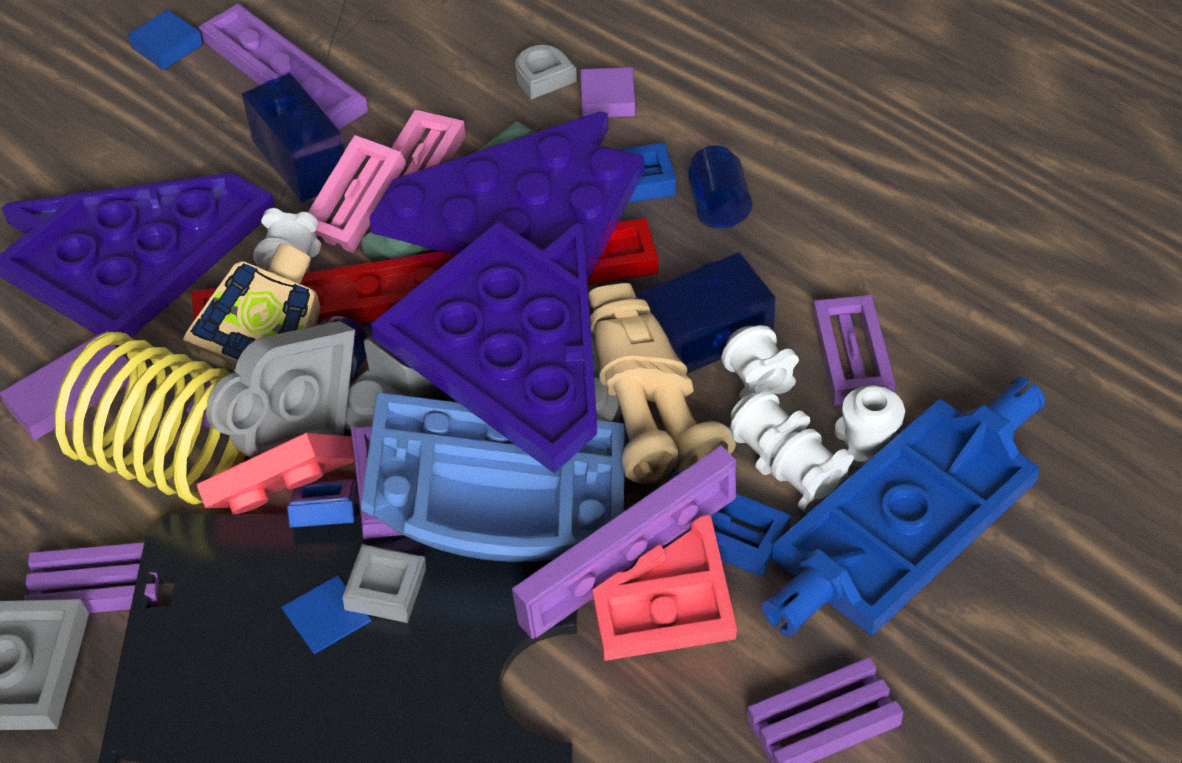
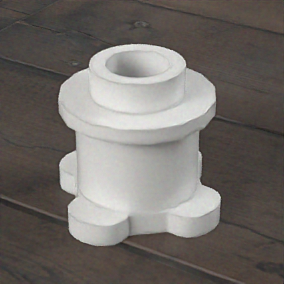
M270 208L264 212L261 221L268 229L265 239L260 241L255 247L253 255L254 262L258 268L267 270L279 244L295 247L306 253L309 257H314L319 253L321 242L315 236L318 220L308 212H300L298 214L283 213L276 208Z
M745 326L738 329L729 337L721 356L723 365L730 372L737 373L745 385L739 394L741 399L748 394H759L763 391H771L774 394L781 395L792 389L796 383V379L793 376V368L799 362V358L792 349L781 351L776 346V334L768 326Z
M875 385L862 386L851 391L844 399L842 406L843 416L836 421L835 435L838 439L844 441L848 451L854 456L851 463L853 466L861 468L898 435L896 431L903 423L905 416L903 401L896 393L885 387Z
M763 391L759 394L751 393L743 397L733 408L730 416L732 421L730 431L737 443H747L760 455L755 467L761 474L768 475L771 473L774 461L772 459V452L777 443L789 432L805 430L810 422V417L803 411H796L789 416L779 407V398L771 391Z
M813 428L805 429L801 432H789L777 443L772 452V459L774 460L771 467L772 476L780 482L788 481L803 495L798 503V507L805 514L813 510L849 478L847 476L848 468L854 459V456L846 449H841L833 455L821 444V435Z

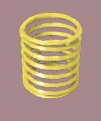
M106 332L81 350L70 364L60 385L54 415L55 434L61 450L73 460L80 459L89 466L98 464L100 468L108 473L118 471V474L127 480L138 479L147 488L158 486V489L167 495L178 493L180 498L192 505L203 503L199 490H192L189 486L200 477L211 460L220 437V432L212 426L210 427L202 453L189 474L186 475L187 458L192 452L200 432L203 413L208 406L207 400L210 392L222 378L231 373L225 368L214 369L205 361H193L185 354H173L165 347H153L146 340H134L126 333ZM108 345H119L118 348L109 352L92 370L80 392L73 415V445L68 441L65 433V411L71 388L82 368L97 351ZM127 353L129 360L111 379L100 399L93 422L92 446L85 448L83 443V423L91 395L107 369L117 358ZM151 359L153 365L146 369L145 361ZM171 366L173 372L166 377L164 368ZM190 373L192 380L185 385L184 375ZM129 376L123 403L113 424L103 435L110 405L123 381ZM155 376L156 389L142 412L147 384ZM210 381L211 386L204 391V383ZM175 384V398L161 422L154 444L153 455L143 464V452L152 440L161 419L166 393ZM194 393V406L182 428L174 453V460L163 471L164 456L172 446L181 424L184 404ZM139 419L133 438V449L123 458V446L134 431ZM230 436L222 459L211 477L241 464L245 458V454L234 447ZM112 442V445H110L106 450L103 451V448H105ZM131 463L134 465L133 469L129 467ZM152 469H153V472H154V476H151V475L149 474V472H150ZM173 476L175 483H171L168 480Z

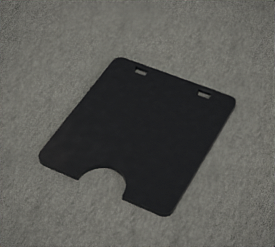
M167 514L156 519L149 526L146 533L98 763H119V760L140 763H572V743L553 741L535 735L513 719L501 698V685L508 667L525 649L550 637L577 634L578 609L537 638L531 639L518 624L512 588L553 560L505 562L464 557L432 548L404 535L363 539L360 515H356L354 523L290 528L288 514ZM362 544L425 556L426 571L408 623L368 615L371 622L313 654L281 609L285 604L337 575L347 586ZM150 573H157L158 579L162 583H175L170 607L150 608L151 598L144 595L146 585L154 584L156 580L155 575Z

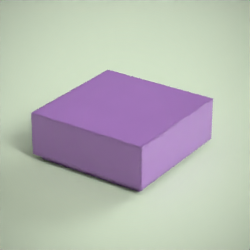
M633 67L581 69L582 117L600 111L608 113V118L635 116Z

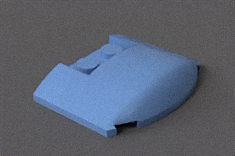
M377 392L361 510L371 516L374 515L393 530L408 538L448 553L505 562L553 560L624 512V471L622 468L624 423L597 420V435L558 471L553 473L458 402Z

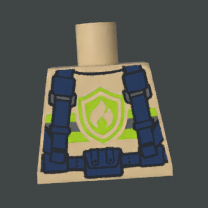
M279 244L267 270L244 261L235 263L183 338L191 355L235 372L240 355L253 341L266 336L316 326L320 313L317 293L308 287L300 285L311 258L295 247Z

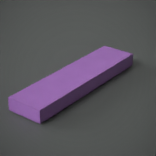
M239 3L198 27L201 39L205 44L325 136H330L368 112L365 96Z
M719 446L513 587L512 593L516 615L521 628L531 639L537 638L592 599V589L617 572H626L632 569L641 556L659 544L664 549L691 530V523L699 517L705 515L712 516L735 500L736 459L722 446Z

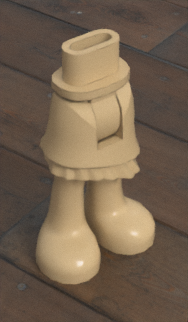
M629 283L606 285L592 289L588 293V300L593 311L590 316V327L594 335L595 348L599 360L600 383L607 386L609 395H617L629 443L622 452V468L625 476L632 482L655 484L668 477L673 469L683 472L719 446H722L731 454L735 449L736 443L729 427L717 421L697 424L685 400V397L694 391L692 380L686 375L687 368L677 357L660 323L653 314H650L648 303L636 298L634 290ZM647 401L655 402L665 431L657 429Z

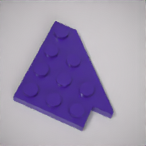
M600 111L393 179L369 217L372 234L457 255L498 221L541 250H544L577 222L583 226L588 282L644 173V156L600 146L609 130L608 113Z
M233 173L10 202L1 208L6 222L25 235L0 254V277L96 335L106 332H122L132 338L262 223L261 220L264 212L270 208H275L273 195Z
M498 221L371 324L373 340L553 473L558 471L597 435V411L583 226L577 222L544 250H541Z

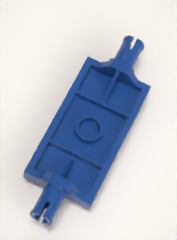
M1019 376L1011 381L1010 385L987 406L981 404L973 409L959 412L942 399L937 400L773 544L772 560L792 574L794 578L775 595L763 602L761 607L766 620L775 628L785 619L786 623L780 628L779 632L790 637L823 605L828 603L872 637L1037 482L1040 467L1020 454L1013 440L1014 432L1045 406V397L1042 390L1033 384L1021 395L1020 391L1028 385L1029 380Z

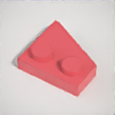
M316 433L302 434L196 484L205 508H231L234 515L258 508L269 501L267 495L285 488L295 489L318 480L325 473L354 463L352 437Z
M711 515L699 517L691 523V530L664 549L659 544L641 556L632 569L626 572H617L592 589V600L604 661L736 639V621Z

